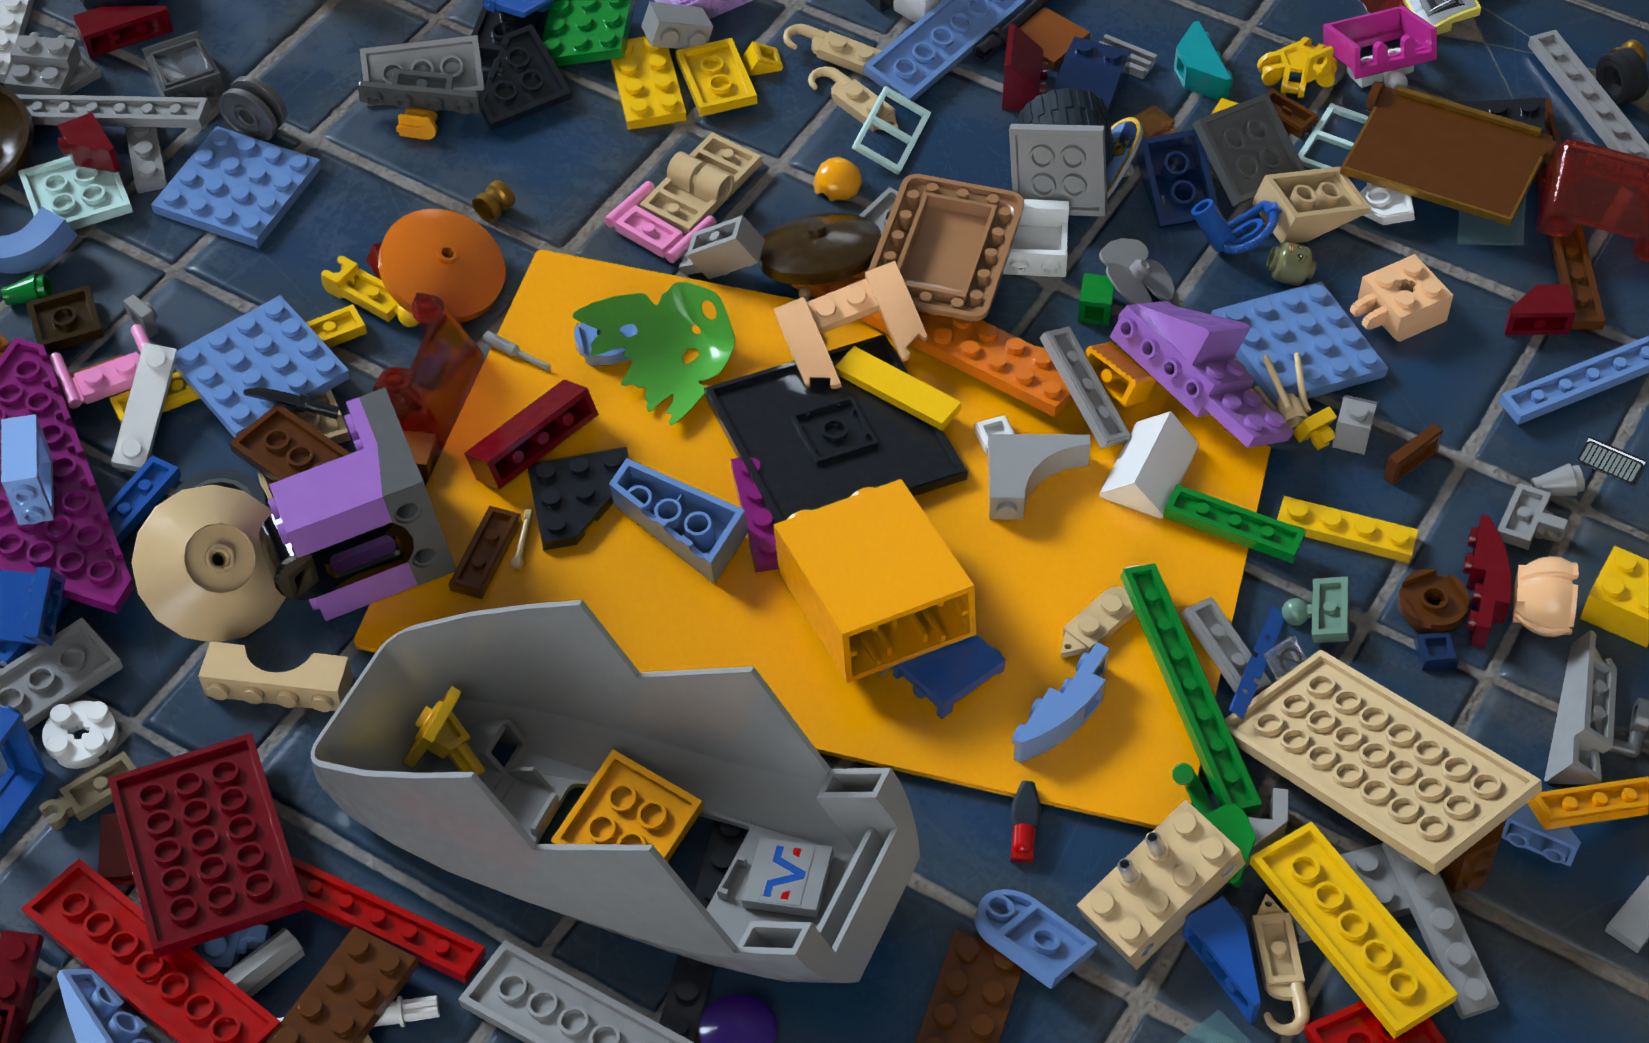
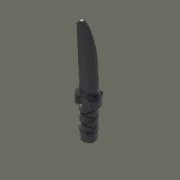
M249 388L243 391L245 396L295 407L297 412L304 413V411L333 419H337L340 409L339 406L309 399L308 395L304 394L299 396L268 388Z

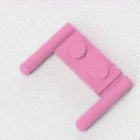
M646 181L603 219L604 223L610 228L615 227L618 233L662 258L666 257L670 263H674L688 251L693 233L716 225V219L713 216H707L684 236L683 232L637 206L655 189L651 181Z
M135 324L131 327V333L141 353L143 344L151 343L141 324ZM134 352L74 374V378H71L60 353H52L49 361L69 407L75 409L80 407L82 402H85L87 405L131 389L141 354Z

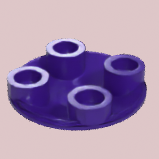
M745 994L728 995L716 1000L706 1009L699 1024L700 1043H774L777 1035L776 1019L771 1009L758 998Z

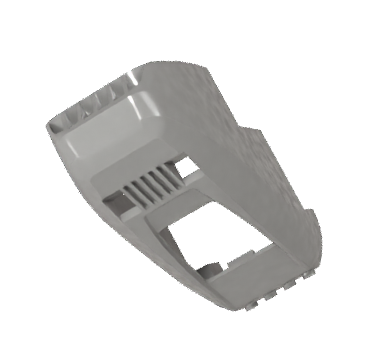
M583 600L525 604L472 611L416 624L401 630L379 647L316 739L311 750V762L318 784L349 817L392 844L450 873L531 904L671 953L710 965L785 982H859L920 859L919 840L912 809L906 793L892 768L831 769L754 666L639 672ZM451 686L461 691L452 712L471 738L467 741V744L485 768L484 773L480 777L475 772H460L449 756L442 759L429 750H426L413 768L403 763L415 743V736L420 729L415 725L418 717L426 706L432 709L439 700L441 701ZM498 741L516 748L505 767L491 753ZM612 749L702 800L705 807L699 816L749 830L707 909H705L653 845L538 844L568 792L576 787L587 788ZM759 837L833 846L834 856L818 918L743 908L742 897Z

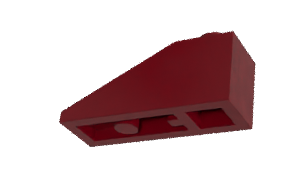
M107 6L73 15L79 38L89 58L173 31L166 6Z

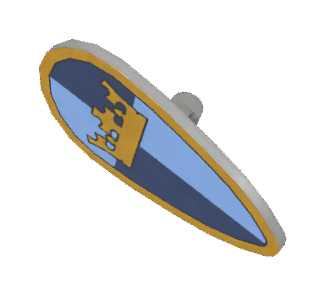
M1135 117L1122 119L1111 127L1115 151L1113 160L1106 167L1107 199L1115 190L1122 177L1131 176L1134 173L1131 161L1140 145L1144 132L1142 123Z

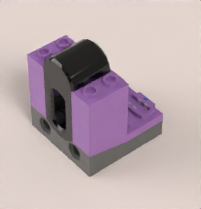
M386 388L346 402L350 414L345 415L344 418L355 444L356 452L269 484L274 497L268 500L272 514L262 523L259 539L275 588L281 595L289 599H309L313 611L320 608L325 621L450 574L456 570L425 484Z

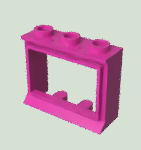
M1405 6L1323 25V44L1334 48L1333 56L1352 69L1355 79L1437 60V28ZM1401 38L1400 52L1388 55V47L1383 42ZM1373 45V59L1361 61L1360 48Z

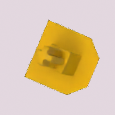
M451 686L441 701L439 700L432 709L428 706L424 708L415 723L420 728L415 736L416 741L403 763L413 768L426 750H429L442 759L449 756L460 772H475L479 777L484 773L485 768L467 744V741L471 738L452 712L461 691Z

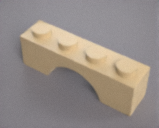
M210 641L198 675L205 696L216 700H243L251 704H278L286 708H313L321 712L337 710L350 691L354 678L349 657L313 653L306 662L295 669L286 672H267L257 668L250 662L245 645Z

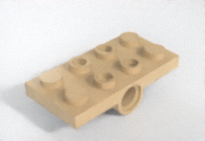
M712 132L689 155L680 151L672 157L667 168V177L639 206L679 229L684 235H687L707 216H712L762 165L761 155Z

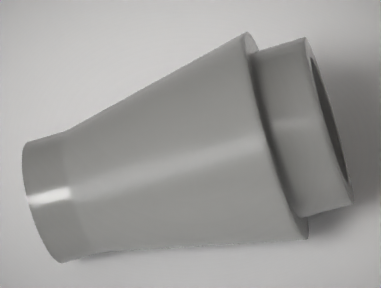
M1568 463L1539 477L1531 478V487L1550 492L1551 496H1577L1578 492L1585 490V482L1580 466H1571Z

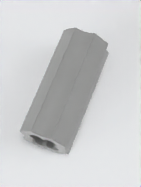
M283 928L223 975L252 997L305 956L297 939L286 928Z

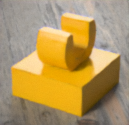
M1329 406L1304 419L1294 430L1293 435L1299 443L1311 438L1312 444L1319 451L1336 438L1334 431L1329 425L1337 416Z

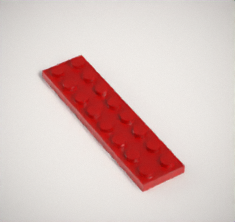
M80 858L21 908L27 919L84 967L92 969L116 994L175 1043H265L273 1031L281 1024L276 1017L191 948L155 958L142 909Z

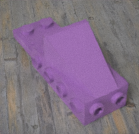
M1169 301L1126 305L1120 312L1118 322L1110 338L1196 417L1212 415L1247 448L1289 441L1294 429L1285 422V418L1262 402L1263 399L1258 393L1249 390L1255 378L1246 371V367L1241 362L1233 359L1251 328L1247 323L1173 306Z

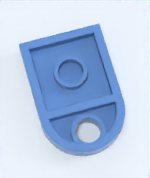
M1002 889L986 894L981 899L975 914V926L980 936L989 945L1050 989L1094 953L1097 945L1094 940L1038 900L1019 891ZM992 908L999 909L1005 914H999L993 911Z

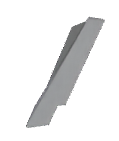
M1589 630L1574 641L1570 647L1544 781L1549 784L1592 785L1600 783L1602 775L1599 752L1604 754L1613 748L1617 667L1611 658L1602 659L1595 648L1597 635L1592 630Z

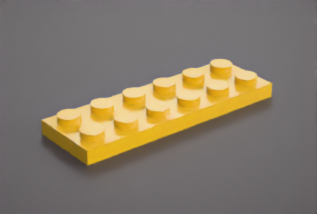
M1312 821L1251 856L1249 864L1394 1039L1456 1001L1457 991Z

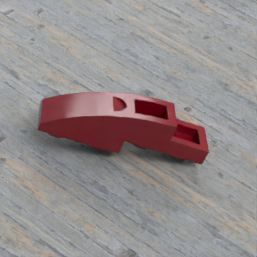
M1482 514L1478 527L1471 526L1467 546L1472 547L1473 551L1472 554L1466 553L1462 573L1468 574L1466 588L1473 589L1471 603L1477 604V610L1470 611L1466 628L1467 631L1473 632L1470 646L1484 649L1492 622L1504 623L1511 598V571L1507 552L1496 526L1488 515Z
M2 930L0 937V1043H20L39 984V979L35 976L44 941L40 934Z

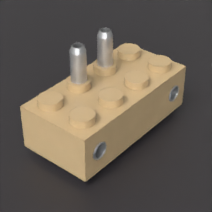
M1185 799L1152 832H1149L1145 839L1129 855L1121 859L1118 865L1077 904V907L1083 918L1137 970L1184 925L1185 917L1199 910L1245 865L1241 850Z

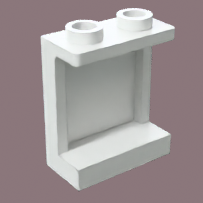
M1024 199V209L1003 274L1066 277L1069 201Z

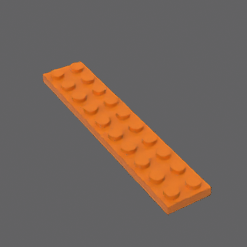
M869 268L852 277L836 282L818 285L792 284V287L798 290L803 287L808 288L811 291V296L818 298L865 279V272ZM879 311L859 319L889 334ZM917 311L928 339L924 342L918 335L909 345L1053 417L1074 400L1047 351L983 320L967 321Z

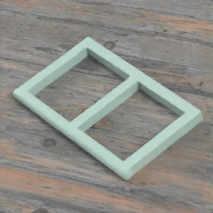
M885 86L853 143L852 149L899 175L931 112ZM886 96L922 117L912 137L876 116ZM871 123L908 144L898 164L861 144Z
M1330 103L1298 153L1303 166L1311 169L1331 167L1305 157L1316 139L1351 150L1353 142L1322 131L1333 113L1365 124L1369 116Z

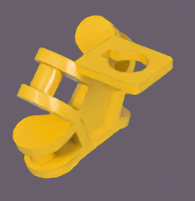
M1303 37L1300 41L1263 55L1257 62V68L1262 73L1261 79L1264 85H1275L1283 77L1280 93L1285 96L1286 93L1298 94V98L1304 99L1307 83L1316 80L1318 85L1322 87H1330L1334 84L1338 64L1335 57H1333L1334 48L1332 46L1327 47L1324 44L1314 46L1310 38ZM1290 72L1302 74L1300 83L1289 81Z

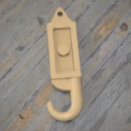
M794 24L788 27L783 34L784 43L789 48L797 49V45L791 40L793 35L805 36L812 39L811 49L817 55V58L866 76L863 74L864 65L882 51L832 31L825 32L806 24Z
M824 66L813 70L809 74V86L816 90L818 88V85L815 83L817 78L828 77L836 82L831 88L833 102L864 125L879 96L856 79L851 80L836 68ZM883 101L876 116L898 128L895 119V108ZM872 123L869 127V129L873 132L877 129L882 130Z
M1132 565V566H1128V567H1126V568H1131V567H1136V566H1142V565ZM1109 587L1063 627L1062 636L1064 640L1061 658L1084 652L1089 654L1096 642L1103 644L1135 615V610L1125 588Z
M1265 894L1257 915H1252L1251 919L1264 990L1275 999L1292 1001L1295 1018L1292 1023L1281 1024L1273 1019L1270 1012H1265L1264 1019L1272 1031L1285 1036L1296 1035L1303 1031L1305 1025L1309 1023L1310 1010L1291 913H1285L1268 894Z

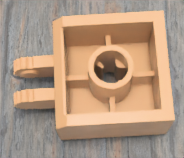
M1413 254L1363 276L1358 300L1353 303L1350 312L1355 317L1367 314L1362 321V325L1367 330L1382 325L1396 341L1401 342L1446 322L1453 294Z

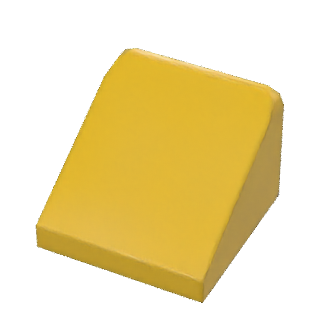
M752 41L743 55L744 65L750 76L779 72L783 69L778 50L775 47Z

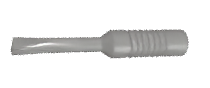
M486 331L483 335L482 341L511 357L519 356L547 372L550 371V364L521 351L518 345L491 331Z

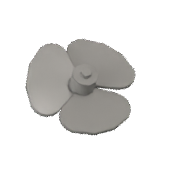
M1120 238L1110 241L1099 253L1100 260L1107 266V277L1115 289L1132 304L1152 302L1146 287L1158 299L1170 301L1173 298L1175 288L1172 278L1166 269L1155 260H1146L1149 252L1144 243L1135 239Z

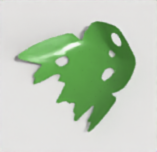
M689 282L674 283L667 292L662 294L657 305L646 294L635 293L593 302L573 313L574 319L601 330V333L591 342L592 350L590 356H596L618 347L626 349L623 357L632 360V364L621 385L633 384L638 388H646L645 400L648 402L646 408L649 412L673 394V402L666 412L667 414H673L669 421L670 425L678 422L704 395L706 385L699 384V381L710 379L719 374L727 364L734 348L735 336L721 298L712 290ZM705 300L712 302L716 308L717 315L713 320L708 319L702 311V303ZM634 324L637 328L636 335L624 337L620 333L622 326ZM694 324L700 328V334H695L692 331ZM696 349L699 352V356L694 361L684 364L682 357L686 350Z

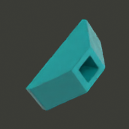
M1195 21L1176 47L1174 71L1184 89L1218 101L1221 98L1228 100L1230 88L1233 87L1232 73L1230 70H1226L1222 63L1221 54L1213 47L1210 34L1204 31L1199 21Z

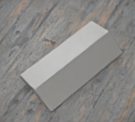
M478 35L360 49L363 81L391 84L393 70L396 68L453 74V90L478 93L484 90Z

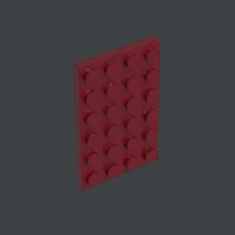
M252 733L108 777L155 958L307 909Z

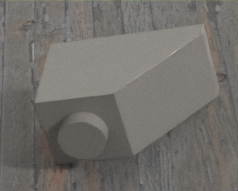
M1348 395L1343 397L1335 429L1336 438L1333 439L1332 448L1365 455L1377 402Z

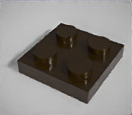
M89 285L26 302L36 341L38 344L44 345L46 353L105 337Z

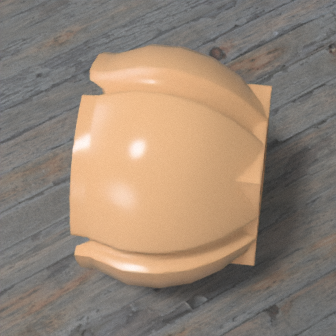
M1548 556L1538 558L1527 565H1518L1514 584L1512 622L1521 623L1532 633L1543 637L1571 635L1572 629L1570 627H1574L1578 597V585L1573 584V580L1579 576L1578 563L1561 557Z

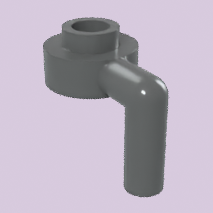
M1640 697L1636 700L1629 722L1630 734L1628 742L1614 738L1613 748L1608 750V752L1629 758H1637L1640 755L1644 736L1649 730V700Z

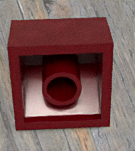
M1009 24L1004 64L1002 109L1021 111L1029 101H1032L1040 94H1045L1046 82H1041V79L1047 80L1048 62H1043V48L1015 24Z

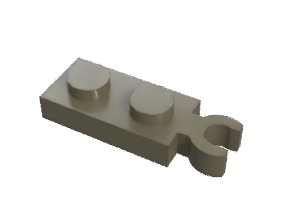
M122 752L60 788L59 791L62 798L59 800H48L41 804L39 809L44 818L53 813H58L48 820L53 831L63 828L73 815L79 821H82L114 802L108 777L137 768L127 754Z

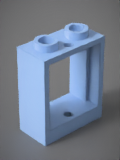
M36 414L1 419V483L19 525L37 524L54 520L53 456Z

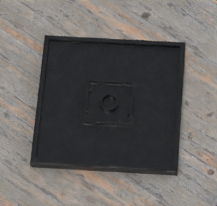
M885 334L828 351L834 368L855 346L909 374ZM795 361L704 388V396L737 458L740 461L743 460L749 471V478L758 488L762 496V502L766 510L770 511L774 524L787 520L788 517L800 510H815L849 498L853 493L862 488H876L902 479L913 496L967 480L968 471L944 431L840 376L838 377L842 387L838 389L831 388V378H811L810 388H806ZM749 457H753L759 460V472L756 471Z

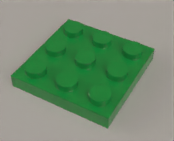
M636 0L553 1L552 7L549 9L542 42L556 66L624 58Z

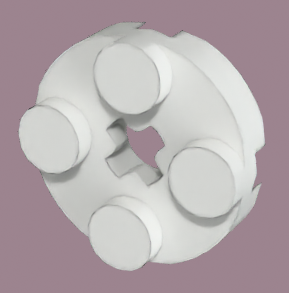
M76 701L67 705L59 704L53 707L50 711V718L46 721L42 732L43 744L50 757L56 759L60 765L73 769L85 768L100 761L99 756L103 755L107 749L109 753L112 751L118 739V727L106 704L101 701ZM85 729L89 731V733L82 734L81 739H75L74 733L78 730Z

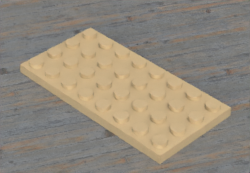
M1321 649L1254 697L1243 720L1234 713L1225 718L1238 748L1434 875L1443 870L1542 791L1541 779Z

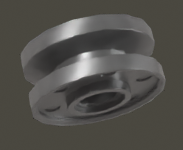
M240 76L231 84L230 89L223 93L218 103L222 117L235 132L265 142L274 136L276 129L285 123L288 115L286 105L280 95L270 85L251 76Z

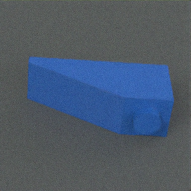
M1222 896L1186 916L1182 936L1249 1024L1257 1020L1261 1000L1246 922L1241 911L1237 907L1231 906Z

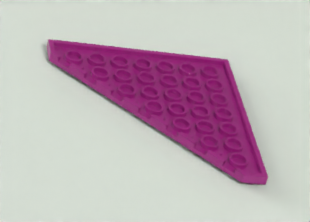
M15 337L0 357V570L36 573L37 567L51 568L66 578L62 597L118 614L135 588L44 345ZM36 414L53 456L54 520L37 524L19 525L1 483V419Z

